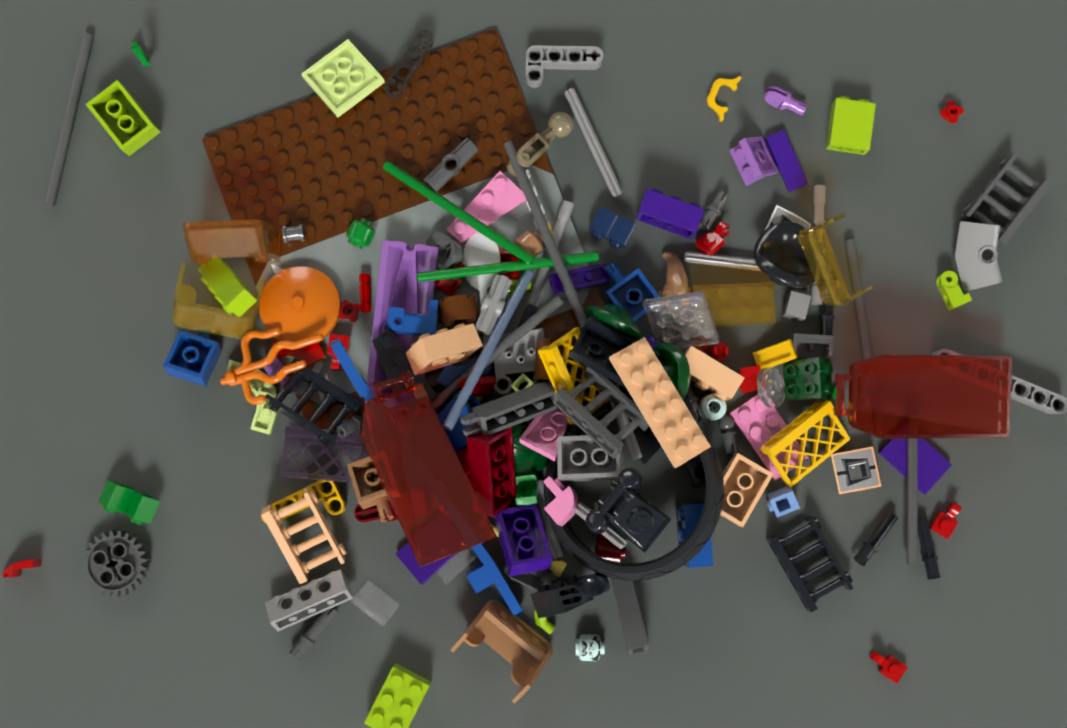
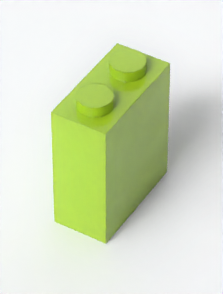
M846 96L836 98L831 105L826 149L865 155L870 150L876 103H870L866 99L850 100Z

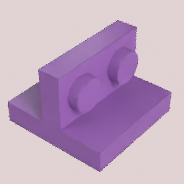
M763 136L744 138L739 141L738 146L730 150L746 186L755 183L765 176H772L779 172Z

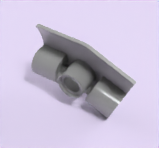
M960 221L955 249V262L963 291L978 289L1003 281L996 251L1000 225ZM989 249L991 255L988 259L984 260L982 252Z

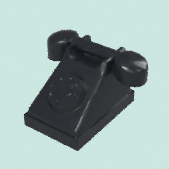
M626 468L620 472L619 481L612 480L611 485L602 497L594 503L596 510H592L587 514L586 526L592 532L601 534L610 525L646 553L671 521V518L634 490L642 483L641 474L634 468Z

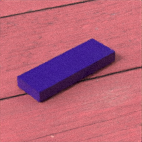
M783 130L766 137L765 141L788 193L806 186L808 182L785 131Z
M606 263L568 270L575 290L609 284V275L604 271L607 267ZM549 274L548 279L552 295L565 293L558 274Z

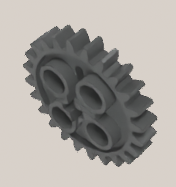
M115 530L110 531L109 534L103 532L102 538L95 536V542L88 543L91 549H84L87 557H83L81 560L85 561L86 565L80 568L86 569L87 572L82 577L89 576L86 584H94L91 590L100 588L99 595L105 592L107 597L112 596L113 592L115 597H119L121 592L123 595L129 594L128 589L135 591V585L142 584L139 578L147 577L143 570H147L149 567L145 566L144 562L150 559L144 558L143 555L148 551H141L144 543L137 544L138 537L131 539L132 533H126L124 536L123 530L118 531L117 534ZM120 545L125 548L123 555H120L118 552ZM101 552L105 555L104 563L99 560ZM117 560L118 564L113 566L112 563ZM126 564L131 566L132 571L130 575L125 572ZM107 572L112 574L111 582L106 579Z

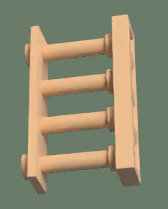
M308 487L304 488L305 498L278 511L277 509L273 510L271 504L264 507L262 511L265 522L300 584L308 580L310 569L335 557L343 564L347 554L343 544H338L317 504L319 500L314 491L311 492ZM307 505L310 506L314 513L313 516L288 528L286 526L283 527L280 523L282 517ZM317 522L320 524L323 533L298 545H292L289 539L291 535ZM328 539L333 550L308 562L301 561L299 557L300 552Z

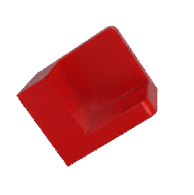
M760 365L736 370L739 375L744 377L739 386L741 393L764 389Z

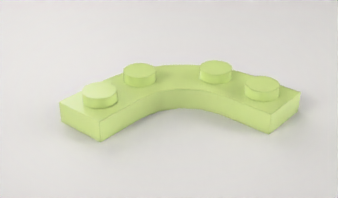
M229 360L226 371L235 369L242 363ZM259 379L249 380L255 397L260 395L266 396L267 394L273 398L277 396L278 393L274 384L264 383ZM266 402L258 404L250 429L271 435L278 411L277 413L271 411L267 407Z

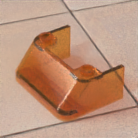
M226 220L183 223V233L191 260L195 261L197 265H207L208 261H212V258L239 257L252 258L256 263H266L267 259L276 263L280 262V231L265 221Z

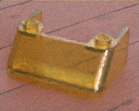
M844 213L802 229L798 237L819 290L820 298L826 305L830 306L847 304L873 289L872 285L848 291L824 228L846 217Z
M181 263L172 311V321L177 327L242 340L245 333L255 329L265 280L260 279L257 302L239 318L234 313L230 315L221 308L196 304L195 289L190 285L183 284L187 266L186 263Z

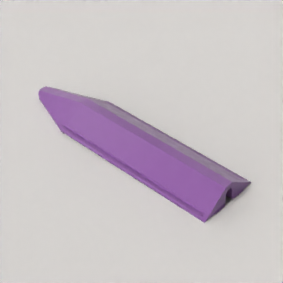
M382 240L367 383L406 438H408L422 407L404 420L402 419L401 412L396 404L372 340L388 330L386 320L389 307L404 308L406 313L427 315L428 302L433 300L435 280L418 282L417 272L436 270L439 247L418 243L414 244V246H407V243L403 241ZM394 320L396 325H400L399 320ZM392 333L405 352L420 337ZM365 399L376 454L387 451L394 465L402 450Z

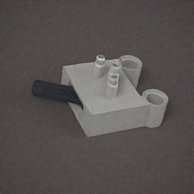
M527 304L518 327L538 312L537 306ZM543 328L532 329L494 361L496 381L498 382L500 379L508 381V386L505 389L498 388L496 382L494 388L498 393L506 394L512 388L511 379L505 374L535 371L536 343L538 338H544ZM514 331L503 332L498 344ZM533 375L534 383L538 384V381L534 379Z

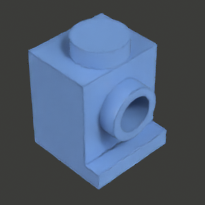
M786 486L767 494L769 500H766L770 512L774 511L777 517L800 509L792 488Z

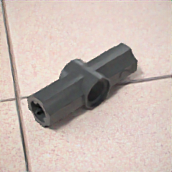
M466 138L457 148L442 159V162L424 181L432 190L438 192L453 176L459 174L461 168L479 152V149L472 141ZM452 161L457 166L454 169H448L446 167L447 163Z

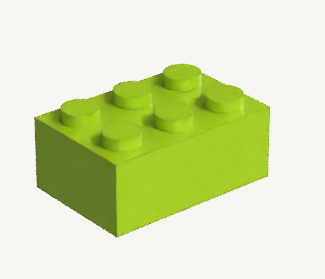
M118 80L86 103V106L115 143L128 156H131L161 133L126 87Z
M395 663L364 724L372 728H408L431 681Z

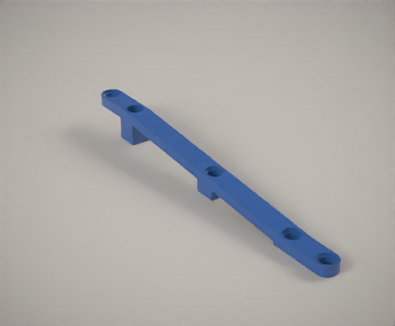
M337 338L329 344L359 396L366 399L411 462L404 466L403 470L413 487L422 482L426 483L481 560V563L466 571V577L476 594L495 583L513 615L515 616L522 612L523 609L493 557L440 483L436 482L413 449L409 440L362 377L341 340Z

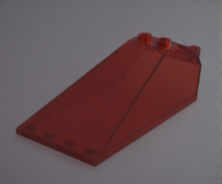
M880 355L855 362L850 366L849 374H835L837 391L834 415L848 416V423L852 428L881 439L1009 437L1012 356ZM845 381H849L848 409H844Z
M410 371L389 380L370 383V389L374 398L365 404L360 436L419 567L496 538L495 531L423 383L415 385ZM404 383L407 387L385 395L381 392Z

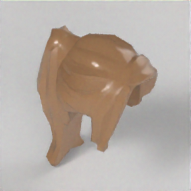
M664 252L662 257L667 262L666 282L663 291H658V295L663 300L661 304L666 312L680 315L688 309L693 299V293L688 286V278L679 259L680 255Z

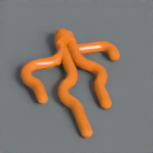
M275 327L266 331L250 330L244 334L241 340L242 364L235 369L226 371L225 376L220 378V382L222 385L229 384L230 386L241 383L246 400L253 405L266 402L265 395L253 396L249 380L259 379L268 384L278 383L287 374L305 368L306 362L301 360L286 365L274 376L254 370L271 364L279 350L283 348L299 349L322 341L324 336L318 333L294 342L288 340L279 341L271 347L265 358L251 363L249 341L252 338L267 339L277 336L281 333V329Z

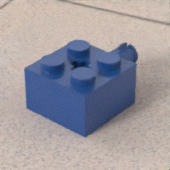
M615 262L610 264V267L608 266L604 269L615 283L612 288L606 291L605 297L611 305H618L626 310L633 323L663 301L639 268L628 276L622 274ZM630 294L632 296L637 295L636 302L629 300Z
M203 321L198 335L179 330L163 365L168 375L206 387L222 352L218 342L209 339L215 328L213 323L209 322L207 325V321Z

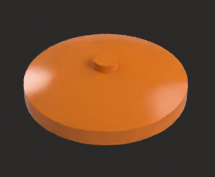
M305 266L291 267L274 275L265 285L259 301V313L267 330L275 327L281 329V333L274 336L279 341L288 340L294 342L318 333L323 334L325 338L336 326L341 311L340 296L331 279L321 271Z

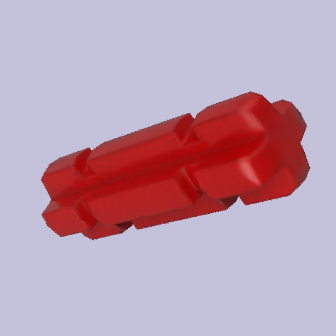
M363 273L359 274V282L361 283L359 285L361 313L371 312L370 275Z

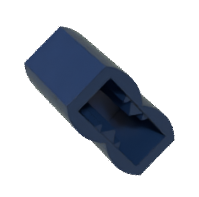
M600 206L589 227V231L592 232L591 235L600 240L605 238L609 240L611 246L619 249L620 247L625 248L636 224Z

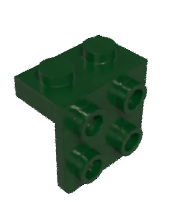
M816 357L790 360L783 363L785 400L833 399L834 386L831 376L833 372L831 359Z

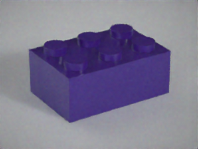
M652 188L651 190H646L636 220L692 240L698 230L704 209L697 203L689 202L688 204L682 202V199L677 196L670 195L668 197L663 195L662 191Z
M537 504L507 508L499 512L495 517V525L510 577L550 569L553 557Z

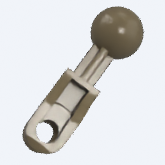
M565 112L554 113L549 118L548 129L541 135L537 133L517 151L515 159L524 167L525 171L549 149L550 146L548 144L556 137H566L571 133L573 129L572 118ZM509 160L506 166L507 170L511 175L516 176Z

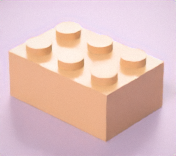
M461 323L451 330L444 328L437 331L434 335H430V333L418 337L419 340L411 344V348L406 352V356L414 375H418L467 360L483 345L474 324L465 325V323Z
M693 346L686 349L684 354L690 367V380L695 382L694 386L702 391H710L723 401L732 399L744 377Z
M734 453L723 472L724 499L720 516L739 527H744L773 473L741 454Z

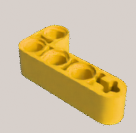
M324 478L307 486L311 492L314 491L319 502H323L326 510L331 515L342 514L346 510V500L334 479ZM325 482H330L332 485V490L329 493L323 490ZM304 488L271 504L273 510L277 509L278 511L286 507L289 500L296 502L305 498ZM334 500H338L341 503L339 511L332 509V502ZM307 505L293 513H290L282 517L281 521L309 508L310 506Z

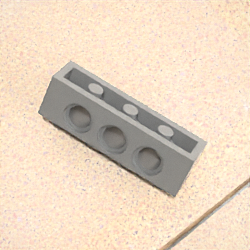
M340 569L332 571L319 579H314L306 585L294 588L283 595L275 596L265 602L270 624L277 631H280L353 599L348 578Z

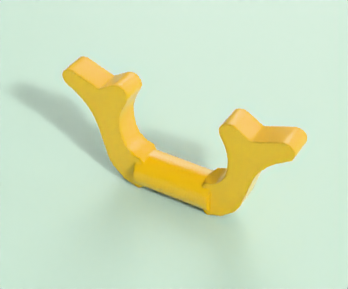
M741 76L735 79L719 78L710 89L706 100L707 105L717 113L719 122L724 120V113L728 110L727 107H721L715 103L719 88L725 85L730 87L732 91H736L737 83L741 80Z

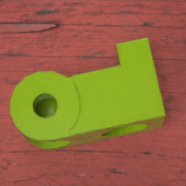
M945 271L937 277L936 286L948 311L972 301L969 293L963 294L955 272Z

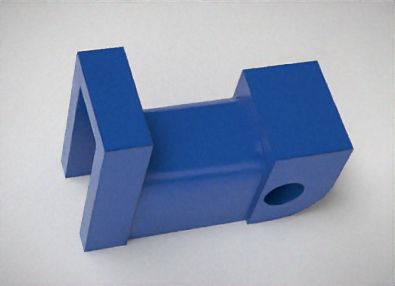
M429 300L427 315L406 313L404 308L389 307L387 309V328L395 334L421 336L430 333V335H434L436 333L438 300ZM394 320H399L400 325H396Z

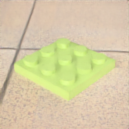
M349 39L301 74L303 79L337 118L385 83L383 77Z

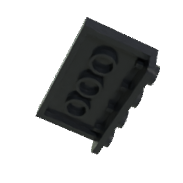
M589 317L569 357L626 387L609 357L637 341L605 323ZM653 350V352L655 353L656 357L660 362L662 355L657 351Z

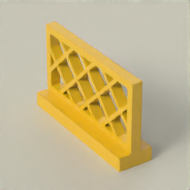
M579 327L572 329L551 345L538 350L555 392L563 388L566 392L570 393L575 388V382L580 384L586 379L584 374L587 366L578 364L579 362L574 359L573 361L568 359L569 351L573 348L571 345L572 337L575 335L577 340L581 332ZM560 345L564 347L563 356H561L558 349ZM567 363L570 364V365H572V369H571V374H570V375H569L568 370H567V368H566ZM577 368L583 370L581 380L576 378ZM593 384L589 386V398L585 397L584 392H582L575 399L581 406H583V400L589 403L594 399L596 390L599 394L601 393ZM607 398L605 401H603V402H602L597 408H595L590 414L594 413L595 410H597L598 408H600L601 406H603L605 403H607V402L609 401V399ZM565 415L569 424H575L567 415Z
M819 399L760 446L763 454L769 457L789 488L850 440V437L832 410L834 406L831 401ZM827 414L831 418L829 427L822 426L823 418ZM811 427H816L814 439L807 438L808 429ZM821 428L829 429L827 441L819 440ZM834 430L839 431L842 436L836 443L832 442ZM796 439H801L799 451L792 450L793 441ZM806 440L814 442L812 453L804 452ZM819 442L826 443L825 452L821 455L817 454ZM781 451L786 452L784 463H779L775 457ZM791 453L799 454L797 465L789 464ZM804 455L811 456L810 464L807 467L802 466ZM788 467L796 468L795 476L792 479H789L787 476Z

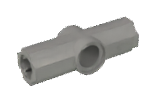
M496 274L490 291L485 296L480 309L481 313L475 325L479 335L490 337L496 320L501 315L506 302L504 300L512 283V280L506 276Z

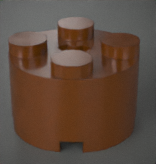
M472 293V298H469L467 294L444 297V302H441L440 298L436 299L438 300L439 321L444 324V327L457 325L456 321L464 320L465 324L477 322L476 318H479L480 314L476 293Z

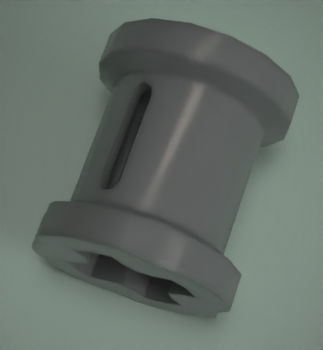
M301 223L299 226L293 227L283 225L282 236L284 243H288L291 240H301L304 242L306 240L304 224Z

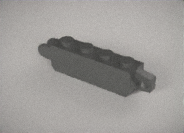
M546 380L472 408L471 413L460 418L463 425L474 423L463 428L464 435L471 436L480 432L483 435H491L556 410L558 407L553 403L556 392L552 383L550 384Z

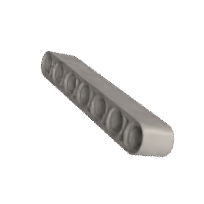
M949 349L935 351L930 357L931 364L937 369L1047 414H1061L1067 411V399L1064 396ZM940 354H943L946 358L944 364L939 361ZM959 361L964 364L963 372L958 368ZM978 369L983 372L982 379L977 376ZM997 377H999L1002 381V385L1000 387L996 384ZM1016 385L1021 389L1019 395L1015 392ZM1035 392L1039 395L1038 402L1034 399ZM1054 400L1058 403L1057 410L1053 407Z

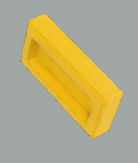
M791 339L752 353L756 364L760 365L761 371L798 358Z

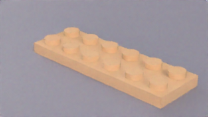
M645 337L609 357V360L674 468L679 467L711 447Z

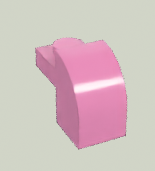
M549 476L543 482L556 498L544 509L557 525L563 526L574 516L575 507L578 505V497L573 488L568 486L563 490L565 485L558 478L554 480Z

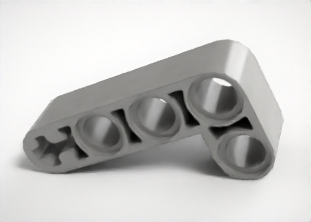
M531 46L526 51V83L531 88L541 86L544 69L597 70L602 65L603 51L596 46ZM533 54H537L540 56V58L538 60H532L530 59V56ZM555 54L558 55L560 58L556 61H553L549 57ZM571 55H577L579 57V60L572 61L569 57ZM592 56H596V61L592 60ZM533 73H536L540 77L536 80H533L529 76Z

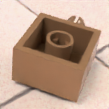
M384 451L347 464L355 494L362 509L364 510L376 505L381 522L387 521L386 515L389 520L393 519L394 516L388 501L403 496L388 452Z

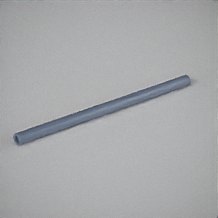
M525 270L450 410L443 424L444 428L452 430L534 275L532 271Z

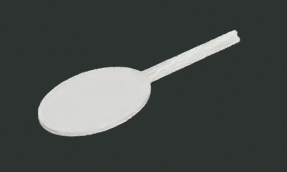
M479 232L468 239L463 251V258L465 260L462 263L465 266L501 263L500 250L495 242ZM499 273L466 277L469 284L480 291V306H482L485 296L488 294L487 289L491 287L496 274L499 275ZM482 336L483 348L489 339L487 336Z

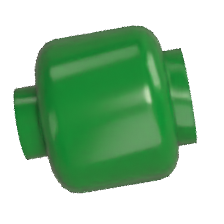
M364 218L361 221L353 220L346 232V237L349 239L348 243L360 249L369 247L376 233L375 229L371 227L373 223Z

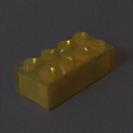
M774 282L693 285L691 287V292L693 293L691 301L692 328L765 326L776 323Z

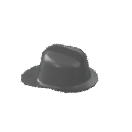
M434 232L429 236L426 245L439 247L437 267L439 269L453 268L459 262H464L462 247L459 243L442 232Z

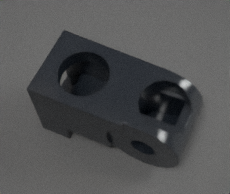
M698 454L684 463L694 488L706 483L704 467Z

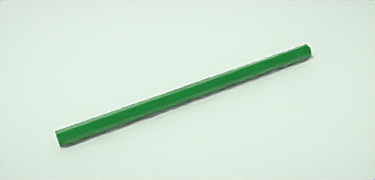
M386 161L383 165L385 171L528 265L534 262L535 256L390 161Z
M597 251L561 255L565 265L599 261ZM551 257L535 258L531 265L518 260L417 272L418 282L554 267Z

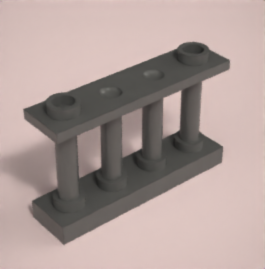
M1016 153L1010 157L1005 156L998 164L999 170L973 203L969 202L963 208L962 212L964 214L960 218L964 221L972 216L980 223L995 224L977 210L982 201H985L1007 218L1006 221L1008 223L1004 228L1000 227L997 248L1007 243L1053 184L1048 178L1041 182L1035 181L1015 166L1013 162L1018 156ZM1006 170L1030 187L1032 192L1028 197L1022 196L1000 179ZM995 185L1018 202L1019 209L1016 212H1011L988 194Z
M587 367L584 374L586 379L570 393L566 392L563 388L559 389L555 394L553 403L605 452L615 459L624 446L621 441L638 426L646 431L649 425L633 401L604 375ZM593 384L601 393L585 407L581 406L575 399ZM608 398L616 407L599 421L590 413ZM624 412L632 421L616 435H613L606 429V426Z

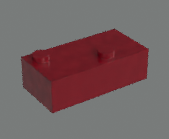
M512 427L491 435H483L480 432L467 437L472 508L474 512L494 517L516 500Z

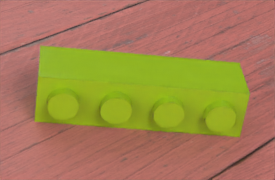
M216 253L198 269L202 275L200 279L208 286L207 288L215 295L214 297L230 315L234 313L240 318L257 302L228 264Z

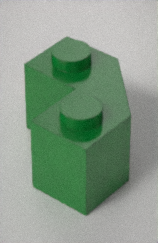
M107 480L98 503L104 506L105 511L113 514L116 511L125 513L131 518V522L142 525V522L151 524L160 501L147 493L133 490L128 485Z

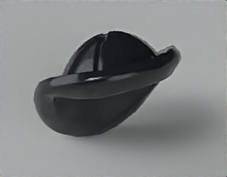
M780 222L771 225L761 234L754 246V261L759 269L776 285L805 288L812 285L817 278L819 266L818 245L813 235L802 225L794 222Z

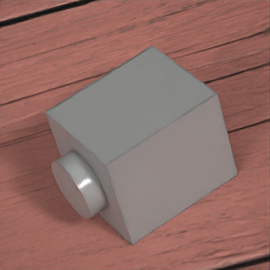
M794 289V291L787 293L782 317L797 321L805 320L811 296L806 295V291Z

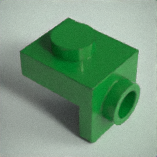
M536 473L517 474L515 498L517 505L537 503L539 487Z

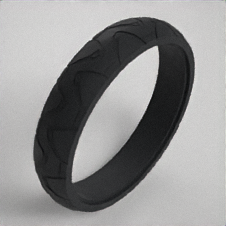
M611 403L601 406L591 415L600 421L613 410ZM572 424L564 436H585L587 434L576 424ZM702 431L711 446L699 454L706 478L705 503L693 531L678 547L662 557L647 562H613L598 556L587 548L577 537L569 521L563 526H559L547 513L551 527L565 550L589 570L606 575L609 578L624 581L658 578L679 569L692 560L713 534L720 518L724 499V480L721 464L712 443ZM558 456L555 461L549 459L545 479L549 476L554 480L558 478ZM544 483L546 507L556 496Z

